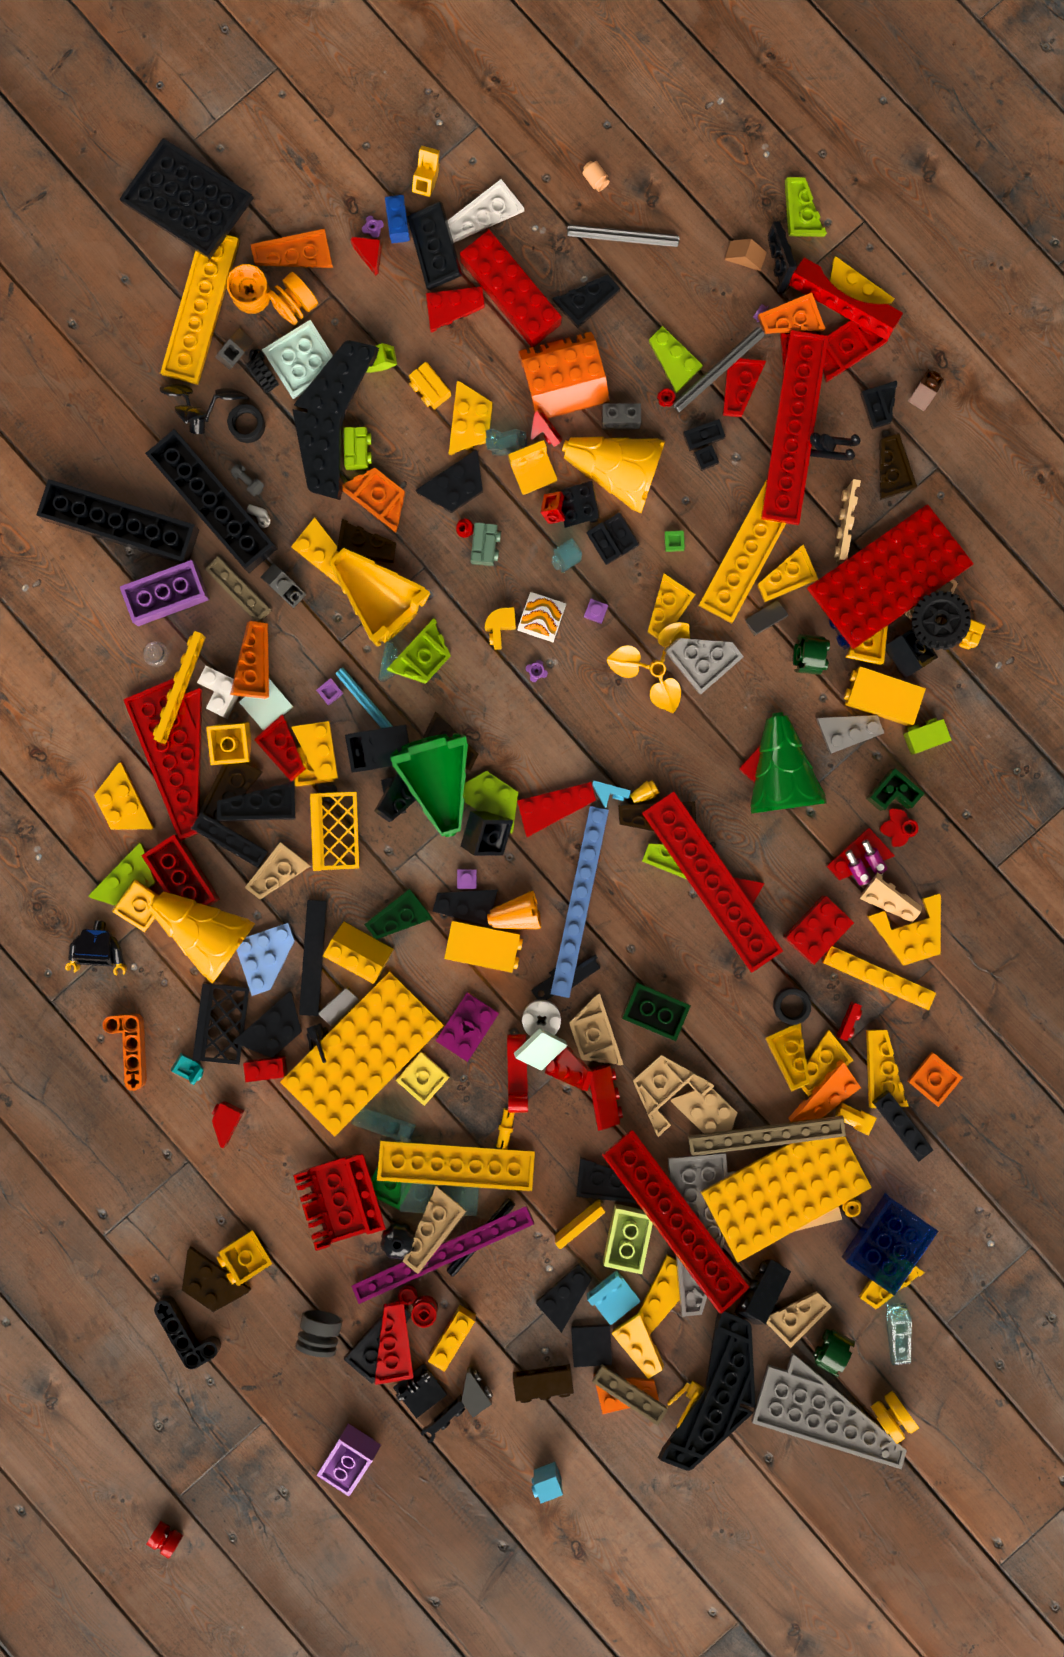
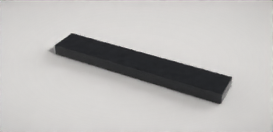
M307 900L299 1015L319 1016L327 901Z

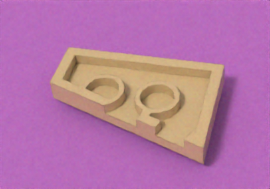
M280 842L245 888L258 899H262L311 867V865Z
M815 1291L771 1313L767 1324L791 1348L832 1306L818 1291Z

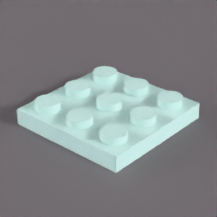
M311 320L262 349L292 399L303 394L333 356Z

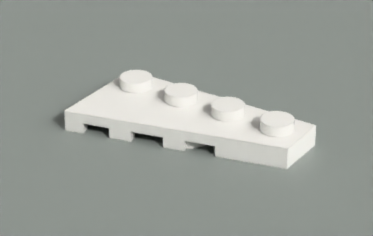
M502 179L448 220L453 243L525 211L522 204Z

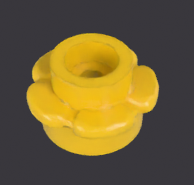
M853 1198L844 1203L842 1209L848 1217H855L861 1212V1203Z

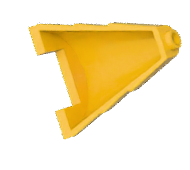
M603 436L570 437L569 441L565 440L562 451L565 452L564 459L587 478H592L608 493L613 494L633 511L642 513L665 440L658 438L630 439L629 437L604 438Z
M345 548L340 552H334L330 557V566L343 593L347 595L369 639L376 646H381V641L387 643L400 633L418 614L419 605L423 607L430 595V592L425 587Z
M162 892L159 897L155 895L148 904L151 906L150 912L167 935L175 940L183 953L189 957L201 974L212 984L255 925L254 922L247 918L199 904L195 900L167 892Z

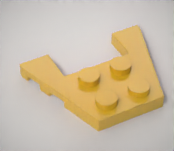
M939 893L922 898L928 917L926 919L891 929L885 911L867 916L903 966L941 954V895Z

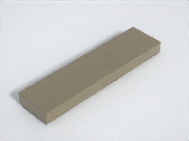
M219 556L205 568L256 622H261L272 611Z
M603 1364L592 1380V1383L657 1426H659L668 1411L667 1406Z

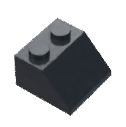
M913 629L886 645L888 656L893 659L898 672L904 678L938 658L933 648L930 649L926 645L921 644L920 640H917Z
M470 811L461 847L474 856H503L513 820L486 811Z

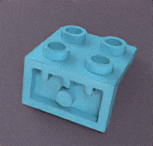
M618 1270L587 1293L589 1303L597 1307L610 1325L640 1303V1299Z

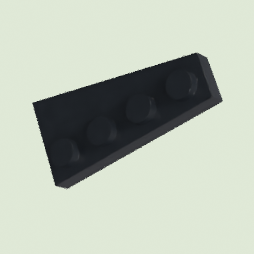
M294 781L217 801V821L296 819Z
M404 1306L407 1324L411 1312ZM382 1316L344 1356V1361L371 1384L375 1380Z

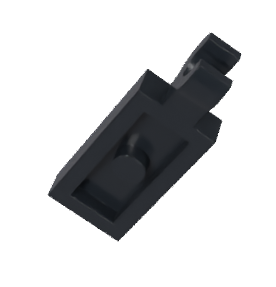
M460 1394L428 1426L421 1430L422 1436L426 1432L431 1434V1437L428 1438V1443L434 1441L436 1432L448 1427L450 1420L454 1416L458 1417L464 1412L465 1406L462 1403V1395Z

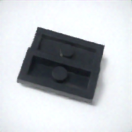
M620 512L586 532L605 565L610 564L640 545Z

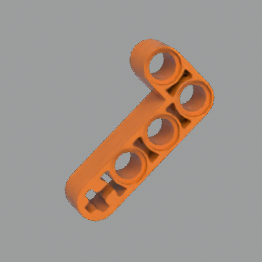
M139 1014L109 1016L103 1021L105 1032L110 1034L122 1033L125 1086L130 1091L138 1090L146 1084L147 1080L144 1019ZM131 1018L135 1019L137 1022V1026L135 1028L131 1027L129 1024ZM112 1019L116 1020L118 1024L116 1029H113L110 1025ZM132 1037L138 1042L136 1047H133L130 1043ZM132 1057L138 1059V1066L132 1065ZM135 1078V1080H139V1083L136 1084V1082H133L132 1079Z

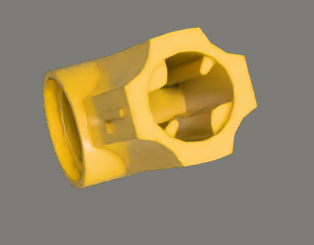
M844 1103L838 1106L835 1116H843L844 1123L853 1126L854 1129L868 1136L877 1119L862 1110L859 1111Z

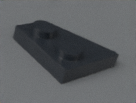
M897 381L860 393L872 429L888 425L892 422Z

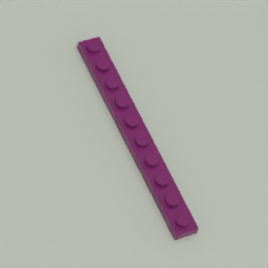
M526 1205L441 1244L419 1274L402 1262L351 1286L358 1304L534 1225V1220Z

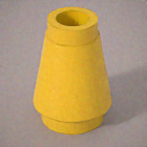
M651 780L644 782L630 796L633 802L637 804L655 798L660 792L654 781Z

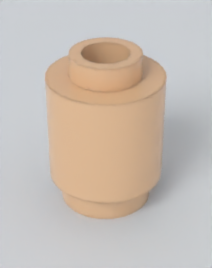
M590 161L584 166L583 176L593 189L599 192L607 187L610 182L608 175L597 161Z

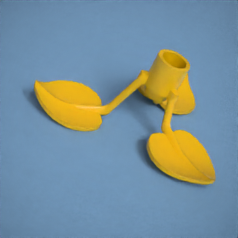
M676 622L667 625L660 631L658 643L665 647V650L678 638L690 639L689 624ZM629 645L618 648L607 657V663L610 668L624 678L636 676L639 672L638 666L649 669L653 676L659 677L660 683H655L650 689L649 695L652 703L670 713L676 711L680 703L681 688L674 678H667L663 681V675L666 672V667L663 664L666 656L664 650L661 659L653 660L650 665L639 662L641 659L639 651Z

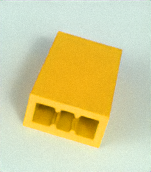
M858 667L856 671H852L849 679L852 682L850 689H846L843 697L846 700L844 705L878 715L908 727L914 725L926 688L863 667Z
M452 921L444 959L512 973L513 969L518 967L519 958L516 957L517 950H521L523 939L517 933Z

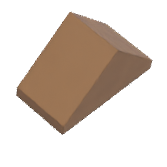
M752 239L733 240L730 242L725 260L761 271L767 252Z

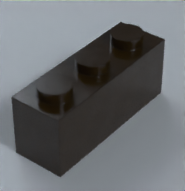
M570 1364L513 1372L516 1402L528 1403L532 1399L538 1398L540 1400H548L552 1396L564 1398L574 1393Z

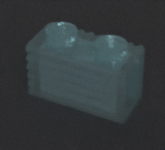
M570 538V541L567 540V543L564 542L563 545L560 544V547L554 549L551 563L556 570L560 569L563 573L581 561L582 552L574 539Z

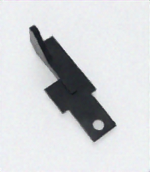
M596 954L576 967L572 988L600 969L596 962L598 958ZM556 968L549 972L551 976L531 990L537 1000H548L554 996L551 994ZM540 990L544 991V996L542 997L538 996Z

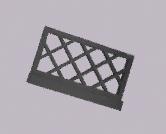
M203 982L192 1061L240 1064L242 1046L238 1045L237 1049L234 1045L235 1043L229 1039L226 1033L234 1027L240 1033L239 1035L244 1032L249 995L248 987ZM214 988L222 989L227 996L218 1002L213 996ZM236 991H244V1000L237 1004L231 995ZM229 997L235 1007L226 1013L220 1003ZM242 1003H243V1011H242V1009L239 1007ZM216 1006L224 1013L217 1021L211 1016V1010ZM238 1008L242 1013V1018L234 1023L228 1014ZM224 1017H227L233 1025L224 1032L217 1023ZM216 1025L222 1034L212 1040L208 1035V1030ZM224 1035L230 1045L221 1051L215 1042ZM213 1044L219 1053L214 1057H205L206 1049ZM231 1046L237 1052L236 1060L228 1059L224 1055V1052Z

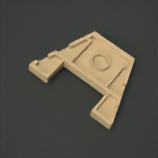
M662 1054L633 1079L658 1137L671 1126V1123L658 1109L688 1083L701 1098L714 1087L711 1082Z

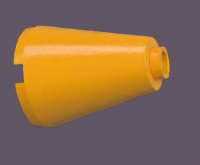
M534 891L527 892L491 909L490 914H487L489 926L493 925L494 929H540L542 927Z

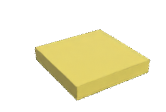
M421 1051L396 1081L425 1106L450 1076Z

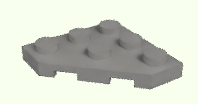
M678 638L664 650L699 694L707 690L744 657L733 642Z

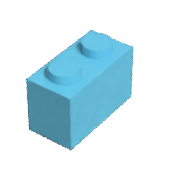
M556 1462L534 1470V1477L531 1478L533 1485L531 1487L534 1497H538L540 1503L563 1495L562 1478Z

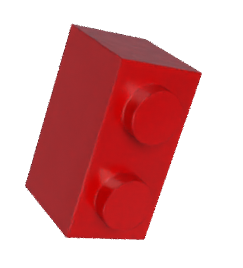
M286 1056L247 1060L243 1063L245 1083L284 1078L288 1074Z

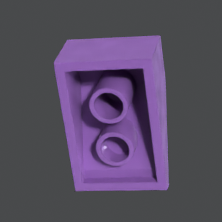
M348 1423L317 1476L345 1495L350 1496L372 1463L381 1444Z

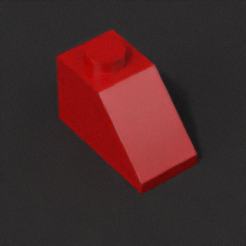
M226 1101L221 1102L220 1105L217 1103L212 1111L214 1115L212 1124L221 1148H225L228 1145L244 1113V1110Z

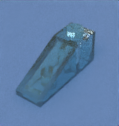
M363 1108L353 1118L351 1123L352 1125L406 1143L411 1142L416 1126L415 1124Z
M906 1303L886 1305V1323L891 1364L911 1363L912 1319Z

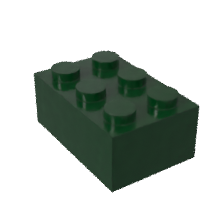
M635 982L621 1018L676 1041L691 1005Z

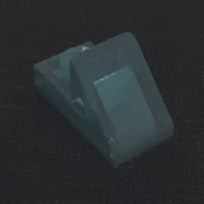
M391 642L385 643L378 677L380 682H385L396 675L387 670L392 660H395L397 656V649H395L394 643Z

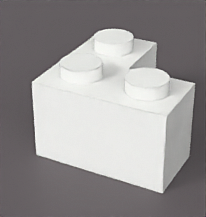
M205 666L197 683L214 691L206 709L228 719L239 697L230 695L233 678Z

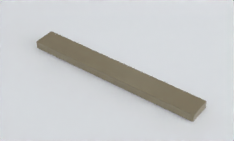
M835 1116L689 1135L688 1138L691 1156L845 1137L846 1131L844 1117Z

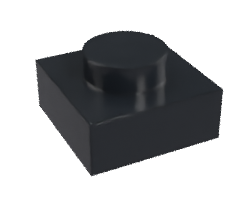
M712 445L694 452L701 471L719 464Z

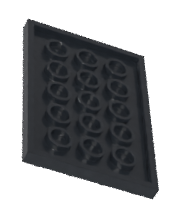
M164 138L120 197V201L209 260L254 199L252 194Z

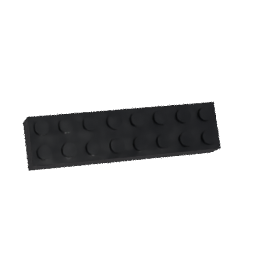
M175 429L145 453L248 573L252 572L277 550L273 542Z
M50 479L47 481L36 514L43 521L180 564L190 561L199 533V529L194 524Z

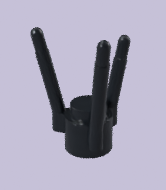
M320 1023L307 1028L308 1034L306 1036L308 1038L309 1050L311 1051L314 1048L313 1042H316L322 1062L326 1063L320 1040L324 1038L323 1035L326 1036L328 1034V1030L326 1027H322Z

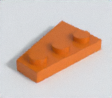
M812 293L758 315L765 334L790 333L791 330L800 332L825 330Z

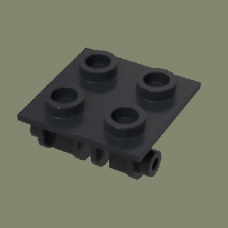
M593 481L559 490L564 495L561 510L565 516V528L588 521L591 523L598 521L600 517Z
M422 1364L413 1371V1379L402 1380L393 1387L397 1392V1399L399 1401L403 1400L416 1419L447 1395L425 1364Z

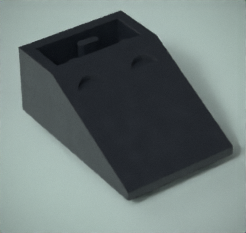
M407 725L346 734L345 739L351 773L393 766L390 758L391 753L395 750H398V752L402 751V746L409 743Z

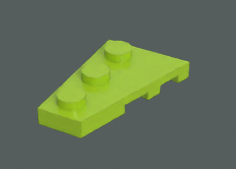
M787 177L785 179L788 236L825 237L827 232L820 222L821 217L813 204V196L806 178Z
M663 326L649 339L650 346L661 363L667 378L670 380L675 394H677L702 369L703 365Z
M648 844L642 862L686 879L663 844Z

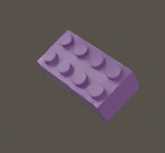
M192 560L120 586L132 623L137 626L210 600L198 566Z

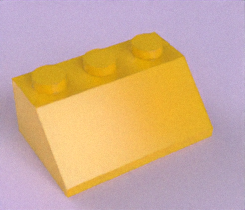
M343 922L330 941L323 957L374 984L394 948Z

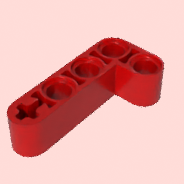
M526 1034L507 1035L509 1113L528 1112L527 1063L516 1059L514 1052L526 1042Z

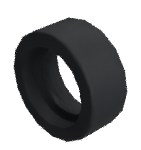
M238 405L228 415V428L238 441L253 443L264 434L266 427L265 419L259 409L253 405ZM244 413H251L257 419V428L250 434H241L236 429L235 422Z
M788 987L781 990L775 996L773 1009L781 1021L797 1025L809 1017L811 1001L804 991ZM788 995H797L803 1001L802 1013L796 1017H788L782 1012V1000Z

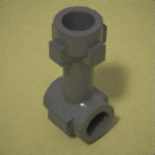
M236 464L231 469L232 476L236 480L240 478L247 484L246 490L252 496L259 495L263 491L264 484L257 478L253 481L245 473L246 468Z

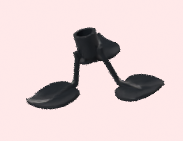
M181 384L160 387V392L163 394L185 397L187 405L175 406V412L186 424L190 422L189 432L193 434L205 433V422H209V416L216 399L249 400L246 394L236 389H217L207 411L190 405L188 394L193 393L190 387Z

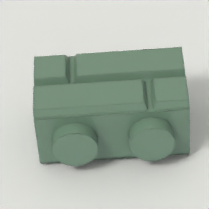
M474 524L471 564L494 566V561H498L499 550H496V542H500L501 531H498V525Z

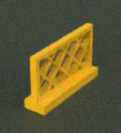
M357 792L310 793L313 871L359 868ZM336 796H341L338 800L334 798ZM344 796H353V804L348 809L339 803ZM322 797H331L335 801L329 810L322 805ZM337 804L346 811L339 819L330 813ZM322 808L326 811L324 815L322 814ZM347 813L353 817V824L349 828H346L340 822ZM328 814L336 820L330 829L323 825V819ZM338 823L346 829L339 839L331 832ZM323 828H324L325 830H327V832H326L324 835H323ZM348 832L354 837V843L349 848L341 841ZM328 833L337 840L330 848L323 841ZM339 842L347 849L340 858L331 851ZM329 852L338 859L333 865L324 866V858ZM350 852L355 856V864L347 865L341 859Z

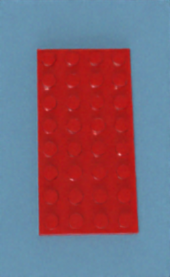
M927 504L811 584L807 590L854 650L915 607L920 600H924V596L936 592L969 569L974 563Z

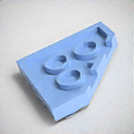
M290 923L248 936L236 950L252 996L272 989L295 942Z

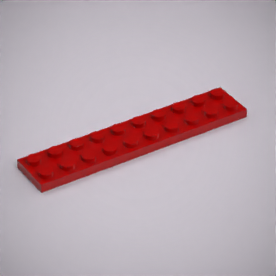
M791 330L789 333L761 513L762 520L793 525L800 524L812 447L810 436L814 433L829 336Z
M673 791L645 810L642 815L748 970L752 973L782 953V948L676 793Z
M630 1130L602 1154L719 1313H723L750 1287L635 1132Z

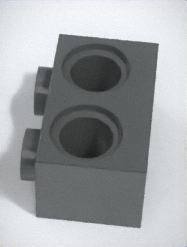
M641 403L602 405V429H640Z

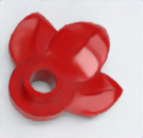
M890 809L889 816L891 820L886 821L879 828L885 836L892 837L891 845L893 847L905 845L910 837L917 834L919 829L917 822L908 818L906 812L900 809ZM907 824L911 826L909 832L905 830Z

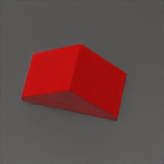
M352 237L350 241L354 250L374 275H378L382 249L380 240Z

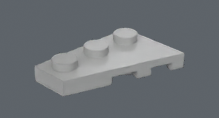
M878 715L816 718L829 754L884 734Z

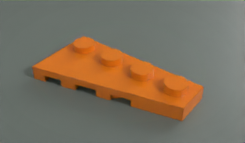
M325 229L250 244L256 266L333 268Z
M255 621L247 623L230 695L262 699L269 697L268 623Z
M841 1059L836 1063L837 1067L832 1073L829 1071L826 1074L824 1082L811 1091L812 1095L809 1099L803 1100L788 1117L790 1122L820 1119L861 1088Z

